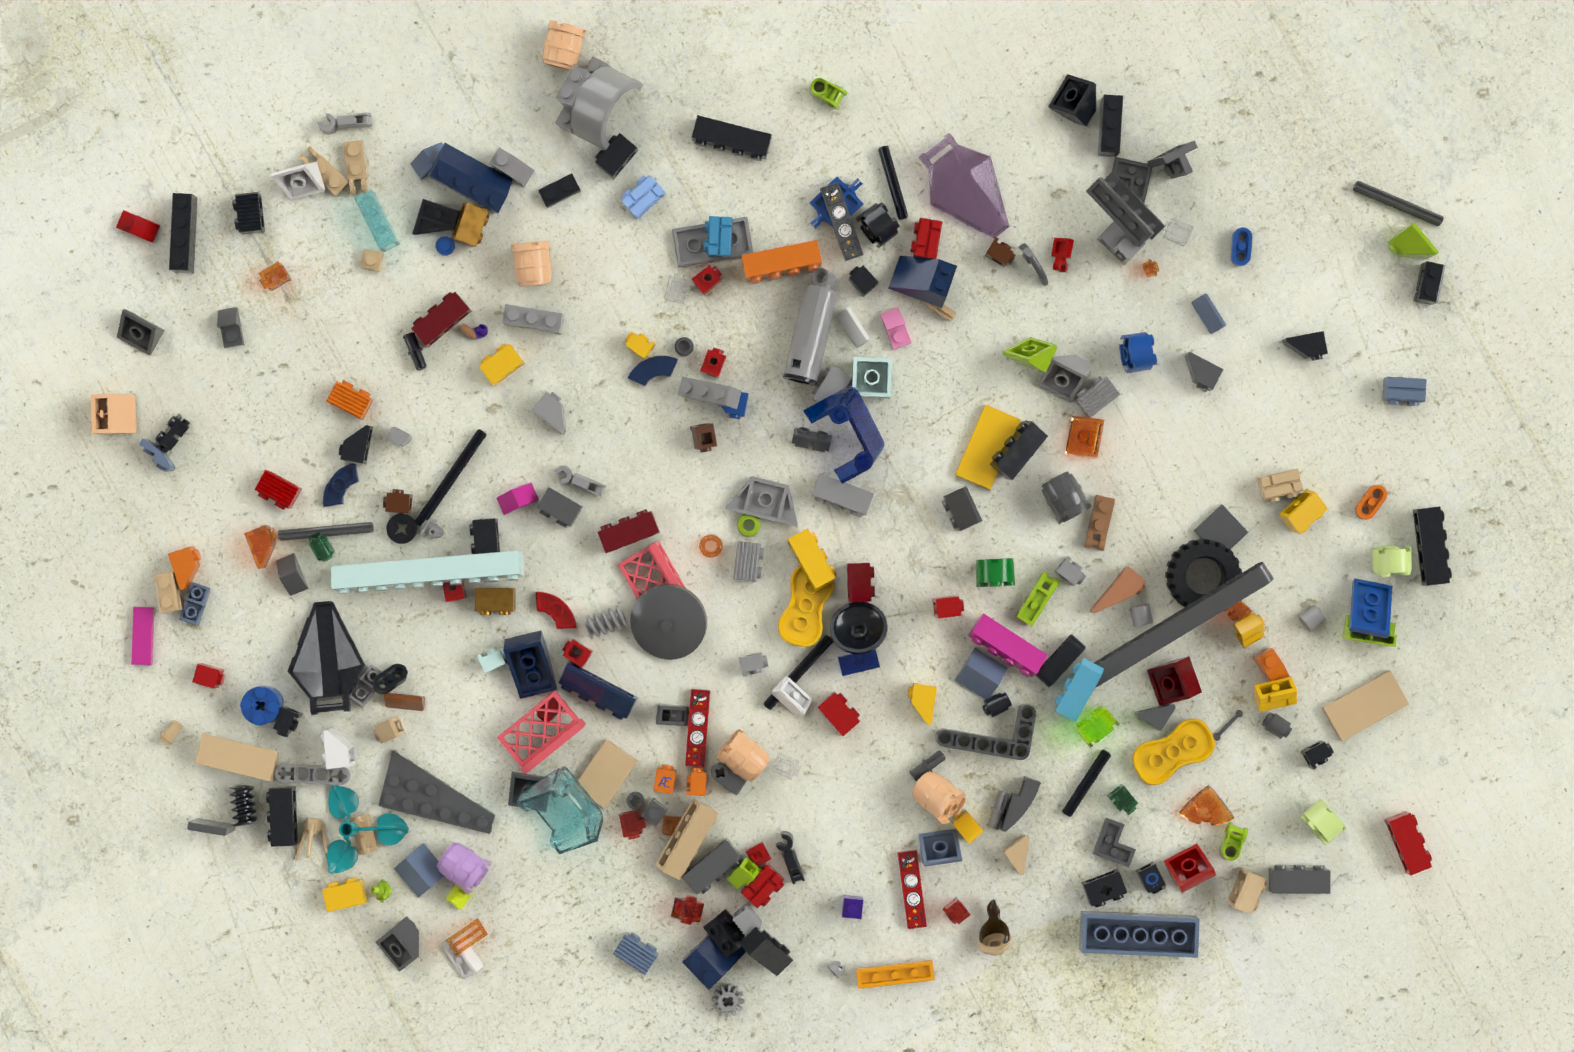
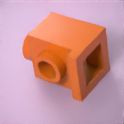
M692 767L691 775H687V786L690 789L686 790V795H706L707 771H703V768Z

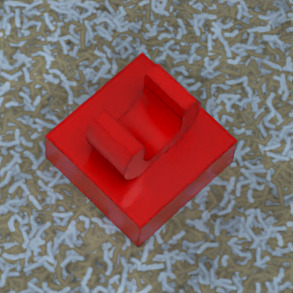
M763 842L745 851L749 859L757 866L771 860Z

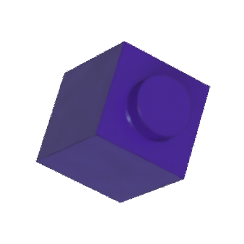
M844 895L842 917L862 919L863 897Z

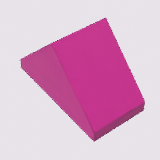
M532 482L511 489L496 498L503 515L539 500Z

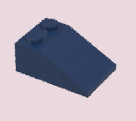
M899 256L888 289L942 308L957 265L940 259Z
M542 630L504 639L503 651L520 699L557 690Z
M707 935L683 958L682 963L710 990L746 951L741 946L730 956L725 957L711 937Z

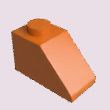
M193 546L168 553L180 590L189 589L200 567L199 560H201V555L198 549H195Z
M1268 647L1252 658L1269 682L1290 677L1285 665L1273 648Z

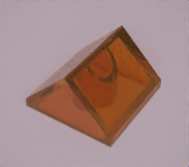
M1072 416L1065 453L1091 459L1098 458L1105 420Z

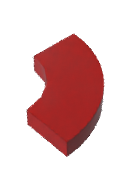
M536 592L537 611L550 615L555 621L557 629L577 628L575 617L563 600L549 593Z

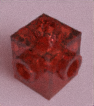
M686 895V898L675 897L671 916L681 920V923L691 925L692 922H700L704 903L697 901V897Z

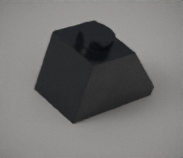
M1324 331L1282 340L1285 346L1304 359L1311 358V361L1321 360L1323 355L1328 354Z
M366 425L345 439L339 447L340 459L366 464L373 427Z

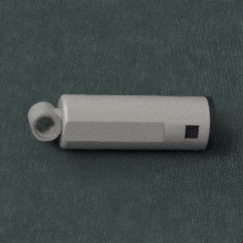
M825 268L816 269L811 277L814 285L808 284L804 287L783 374L784 379L811 386H816L838 297V293L832 290L836 285V276Z

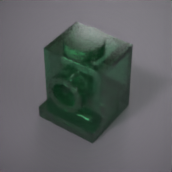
M1122 784L1107 795L1111 801L1115 800L1113 802L1115 807L1119 811L1123 810L1127 815H1130L1137 809L1136 805L1138 802Z

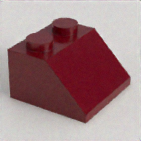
M847 563L848 602L871 601V597H875V586H871V578H874V566L870 567V563Z
M1190 656L1147 669L1159 706L1190 699L1202 693Z

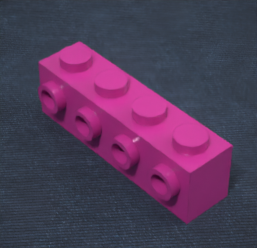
M984 613L977 619L968 634L972 638L971 641L973 643L986 647L990 654L998 655L1004 659V663L1011 667L1015 666L1026 677L1037 675L1048 656Z

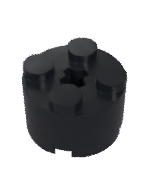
M882 202L880 204H873L856 217L857 222L861 220L863 225L860 228L872 244L878 243L877 248H880L898 234L897 229L900 227L895 218L891 219L887 213V207Z

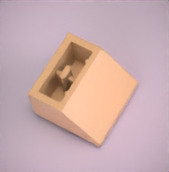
M91 395L92 433L98 435L137 433L136 395Z

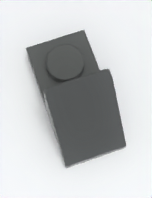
M238 307L218 310L217 328L221 329L224 348L244 345Z

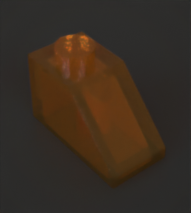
M264 525L244 533L258 569L266 568L277 544L275 540L277 538L276 531L270 525Z

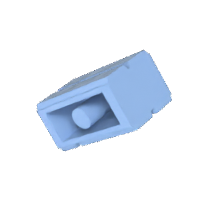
M650 175L647 177L642 176L636 182L638 186L633 190L628 189L622 195V203L637 220L666 194Z

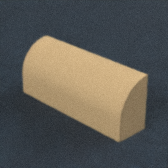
M203 733L195 764L266 781H274V772L278 765L279 752Z

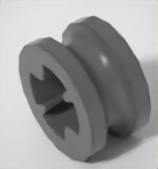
M632 792L627 797V805L631 809L637 810L644 804V797L639 792ZM634 795L641 799L637 806L630 802Z

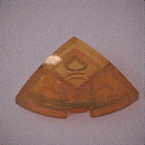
M1210 785L1198 792L1179 811L1183 817L1196 824H1201V821L1210 822L1211 826L1234 819L1231 811Z

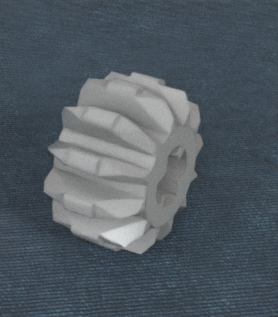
M728 983L727 989L722 984L720 985L721 991L717 989L714 991L717 996L712 997V1001L717 1003L713 1005V1008L717 1009L720 1007L719 1015L726 1011L725 1017H728L729 1011H731L732 1015L735 1016V1009L741 1011L742 1007L739 1004L745 1002L744 999L740 998L743 996V992L736 993L738 986H735L732 990L731 983ZM729 996L732 997V1003L728 1002L726 1004L725 999L723 998H729Z

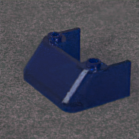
M846 387L803 410L811 424L827 415L835 424H842L848 420L851 423L864 451L858 453L853 460L834 469L842 484L872 467L884 448V440L859 391L855 387Z

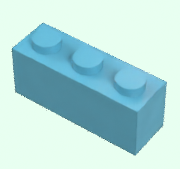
M1085 658L1082 659L1081 663L1077 662L1072 670L1074 676L1072 679L1068 678L1063 687L1066 689L1064 694H1059L1054 703L1057 705L1055 712L1076 722L1101 678L1104 668Z

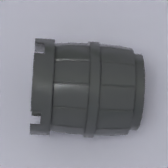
M1068 471L1042 485L1043 489L1041 491L1048 506L1055 514V519L1059 525L1081 514L1083 510H1088L1092 507L1090 501L1086 499L1081 485L1073 474H1069Z

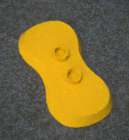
M799 565L791 575V598L789 605L779 618L778 632L780 637L791 645L809 647L814 645L822 635V611L825 603L834 591L835 582L814 592Z
M1196 718L1186 719L1178 724L1168 736L1140 744L1132 756L1133 766L1138 776L1146 784L1160 785L1170 779L1182 766L1207 760L1214 752L1215 740L1209 727L1203 721Z

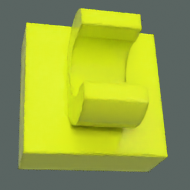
M455 885L445 899L461 910L473 894L468 895L462 891L461 887Z

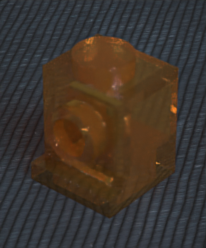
M279 261L259 273L261 285L264 289L268 288L270 291L292 280L283 264ZM277 275L278 280L273 282L272 277Z
M1242 600L1223 611H1228L1227 616L1234 622L1242 620L1252 612Z

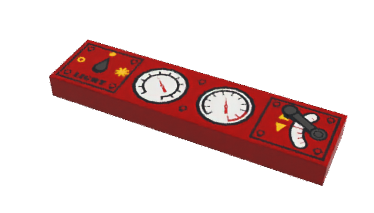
M691 689L685 766H705L710 690Z
M917 850L897 852L907 928L927 927Z

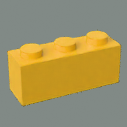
M807 528L788 538L787 544L814 592H817L834 583L837 573L832 565H828L826 561L828 557L824 549H819L815 533H810Z

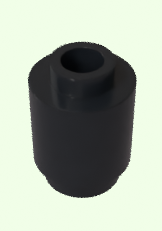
M1006 692L984 700L982 708L986 716L990 715L993 718L1009 710L1008 707L1012 706V703Z

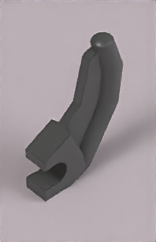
M1023 243L1019 246L1023 257L1028 264L1033 266L1044 286L1048 285V279L1042 266L1029 246Z

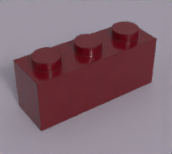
M449 292L442 298V303L438 306L436 304L427 311L428 314L424 318L419 317L413 322L412 331L426 347L429 348L472 312L458 293Z
M645 509L637 512V517L632 519L629 516L619 519V524L614 526L611 523L601 526V531L597 533L605 553H610L659 534L660 530L653 512H648Z

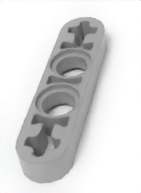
M283 764L278 766L274 772V776L279 782L343 785L351 777L350 771L345 767L326 769V766ZM285 768L286 772H292V768H295L293 775H286L285 778L279 774V771ZM300 769H305L308 772V777L304 780L298 776ZM319 770H325L327 773V778L323 781L317 777ZM340 771H343L342 773L346 775V778L342 779V781H340L339 777H333V781H330L332 774H339Z

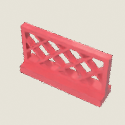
M659 541L618 564L637 599L640 597V593L648 590L649 582L660 585L674 584L686 588ZM648 551L653 557L651 565L641 562L643 554ZM629 562L636 563L635 574L629 573L624 565ZM640 565L650 567L648 578L638 575ZM653 569L660 570L662 573L661 581L650 579ZM637 578L647 581L644 591L637 589L635 586Z
M553 691L500 734L497 739L521 766L520 770L527 774L583 729L586 723L582 718L579 719L556 691ZM554 697L559 703L558 709L548 708V702L551 698ZM545 711L544 721L534 720V712ZM548 712L558 713V721L548 722ZM561 713L568 714L573 721L569 724L561 723ZM522 722L530 723V733L520 731V724ZM533 724H543V734L533 733ZM547 725L557 726V734L546 735ZM507 734H515L516 743L510 744L504 737ZM519 735L529 736V746L519 745ZM533 737L543 738L541 747L532 746ZM518 748L529 749L526 759L522 760L518 755Z

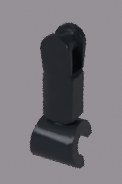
M782 831L781 836L788 843L778 842L776 847L783 851L782 855L794 885L797 881H805V877L795 850L791 849L794 841L793 835L788 831ZM798 868L799 873L793 875L792 870Z

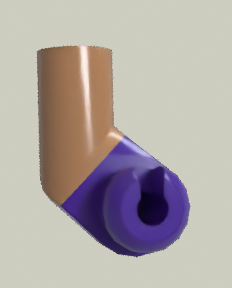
M463 323L459 328V332L472 340L485 337L488 333V328L484 324L471 328Z

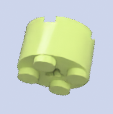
M1398 545L1379 546L1377 549L1372 548V566L1375 575H1380V577L1392 576L1391 573L1411 575V546L1404 545V549H1399Z
M1320 799L1305 811L1300 818L1312 829L1311 832L1327 845L1340 835L1346 827L1340 818L1327 808L1328 805Z

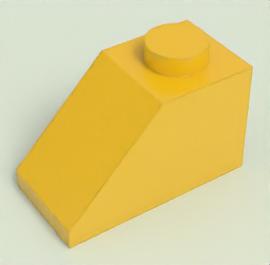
M913 683V687L909 686L908 698H911L910 702L927 725H931L937 687Z
M967 810L964 812L960 811L956 817H952L954 820L951 823L969 844L984 832Z

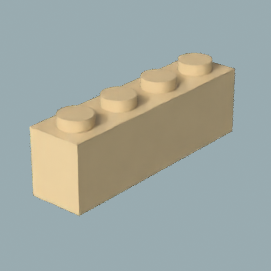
M693 798L655 865L662 872L681 880L682 876L686 874L690 862L697 855L701 843L706 839L711 825L715 823L718 812Z

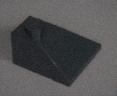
M1067 74L1048 107L1068 120L1087 127L1096 112V84Z

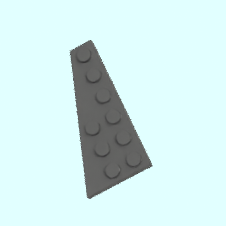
M392 750L378 806L491 834L495 819L494 813L453 789L450 785L417 766L411 760L406 759L397 751Z

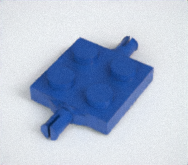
M837 176L828 185L836 182L839 183L851 217L863 206V203L855 193L863 183L857 178L849 186L843 183ZM820 192L809 202L818 214L810 224L816 229L824 221L833 228Z

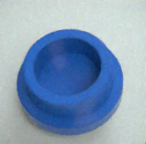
M447 236L440 237L436 242L437 252L444 256L453 253L455 249L454 241Z

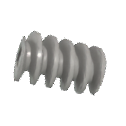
M618 605L615 612L608 608L607 615L602 610L601 617L594 613V619H591L589 615L586 616L585 625L590 639H593V633L596 637H600V631L606 635L607 628L611 632L615 631V626L621 630L622 623L626 628L628 627L624 613Z

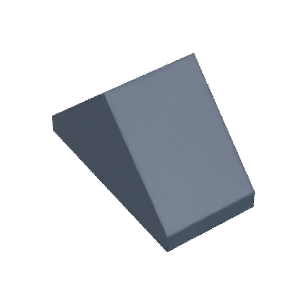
M442 142L423 149L410 163L421 180L428 175L443 146Z

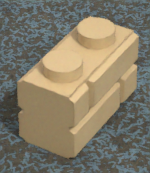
M1298 469L1257 478L1262 500L1268 499V503L1279 501V497L1284 495L1287 496V499L1299 496L1298 492L1303 491Z
M174 572L153 575L156 584L159 612L167 613L183 610L181 590L179 589Z

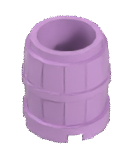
M453 842L442 855L436 867L448 881L461 887L462 891L470 895L473 892L470 888L479 885L488 872L486 866H491V863L486 859H482L472 849Z

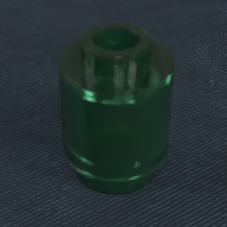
M317 532L309 537V546L318 561L322 560L325 562L333 557L335 551L326 535H323L322 532Z

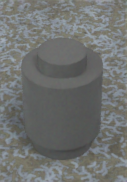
M1269 712L1262 722L1265 729L1279 739L1282 737L1286 738L1292 730L1290 727L1291 723L1276 713Z

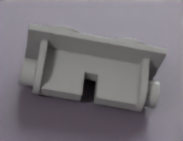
M430 519L429 521L425 520L421 525L420 530L422 531L419 535L441 538L444 531L435 524L437 522L436 519Z

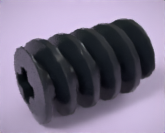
M250 785L230 787L229 789H234L235 791L229 795L236 798L230 803L237 806L231 809V811L237 812V815L233 816L232 819L238 820L237 823L233 824V827L252 824L257 820L256 816H252V814L256 813V809L250 808L256 805L255 801L250 800L255 795L249 793L254 787Z

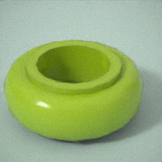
M744 514L737 522L739 533L746 537H753L759 532L761 527L758 517ZM752 520L755 525L751 531L745 530L743 527L744 521Z

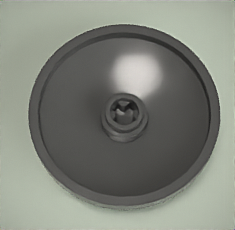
M661 584L649 588L640 595L633 606L630 625L635 640L643 650L657 658L673 660L683 658L698 648L706 634L707 615L701 601L690 590L679 585Z

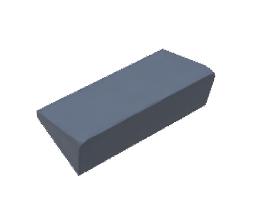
M1205 293L1192 301L1194 309L1210 334L1226 326L1208 294Z

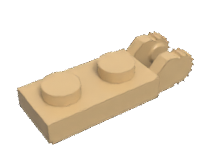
M363 141L343 143L351 196L356 195L355 181L361 180L363 194H368V175Z
M309 146L307 148L308 152L317 158L315 162L318 163L324 185L337 197L349 185V182L322 155L320 156ZM302 154L299 156L305 164L310 163Z

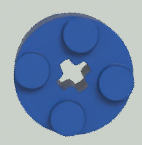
M1140 332L1121 336L1120 340L1123 339V344H1119L1122 365L1128 368L1125 370L1126 373L1151 370L1153 365H1157L1156 354H1153L1154 337L1152 334L1148 335L1147 332Z
M258 686L245 693L240 707L243 716L250 723L265 725L277 720L279 712L283 707L284 699L276 688ZM260 702H265L263 709L260 708Z

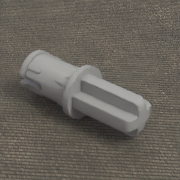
M998 792L994 806L991 807L992 812L986 826L998 830L1002 816L1006 813L1004 810L1009 798L1007 792Z

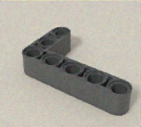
M1023 704L1018 708L1012 740L946 728L938 730L935 739L940 746L1024 760L1030 753L1036 710L1029 704ZM1025 708H1030L1032 711L1031 716L1028 718L1022 716V711ZM1021 727L1028 728L1027 736H1019V729ZM944 732L950 736L946 743H942L939 740L940 735ZM961 736L968 737L967 745H959L958 740ZM985 739L987 741L985 749L978 748L977 743L979 740ZM1003 742L1006 744V750L999 753L996 750V746L998 743ZM1018 746H1024L1025 753L1021 756L1015 753Z

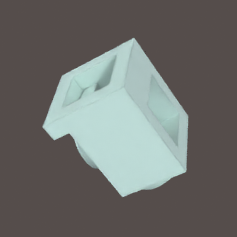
M496 647L486 651V656L483 653L477 655L484 673L508 663L503 649L497 651Z

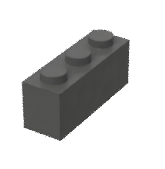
M726 838L682 877L697 895L700 892L704 894L711 888L710 884L714 880L720 881L726 876V870L730 867L733 870L741 863L742 855Z
M1274 865V868H1269V891L1276 894H1330V870L1325 868V865H1313V868H1305V865H1294V868H1286V865Z

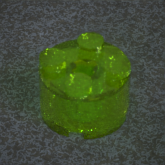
M1101 705L1091 712L1092 717L1088 720L1085 717L1076 724L1078 727L1076 732L1089 748L1093 746L1091 742L1098 743L1114 730L1113 725L1116 727L1120 725L1106 706L1103 708Z

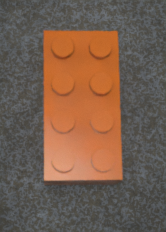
M817 240L741 255L746 282H751V284L761 283L762 279L769 278L770 281L781 279V275L788 274V277L800 275L799 272L807 270V273H813L822 266Z

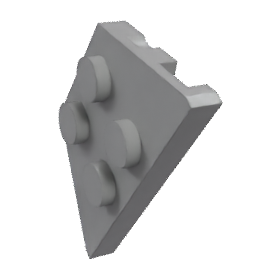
M751 476L725 508L726 510L795 527L798 525L789 485Z

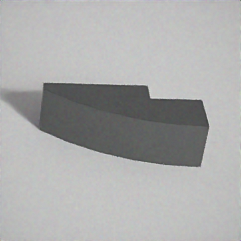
M1024 776L1019 794L1011 792L1006 813L1000 827L1001 831L1006 832L1025 814L1038 792L1041 784L1040 781Z

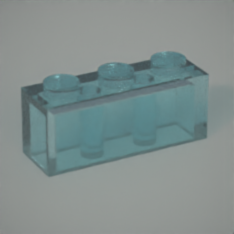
M369 190L355 197L354 199L379 249L384 253L400 245L376 193L373 190Z

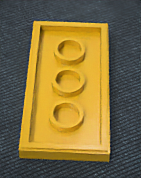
M985 404L955 475L991 490L998 473L990 465L993 461L992 457L1005 446L1004 442L1006 439L1014 435L1021 419Z

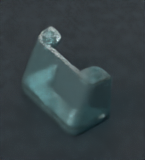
M563 766L554 770L519 795L517 801L519 807L526 812L534 808L552 830L550 844L559 855L598 841L603 823L602 811L567 767Z

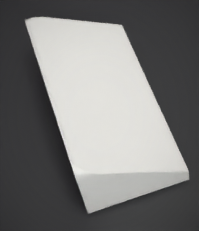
M847 307L837 316L857 348L869 341V336L850 307Z
M785 676L771 692L774 697L796 716L805 715L813 700L788 676Z
M462 935L442 948L464 980L483 967L482 962Z

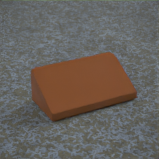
M396 693L384 694L385 706L387 708L424 710V696Z

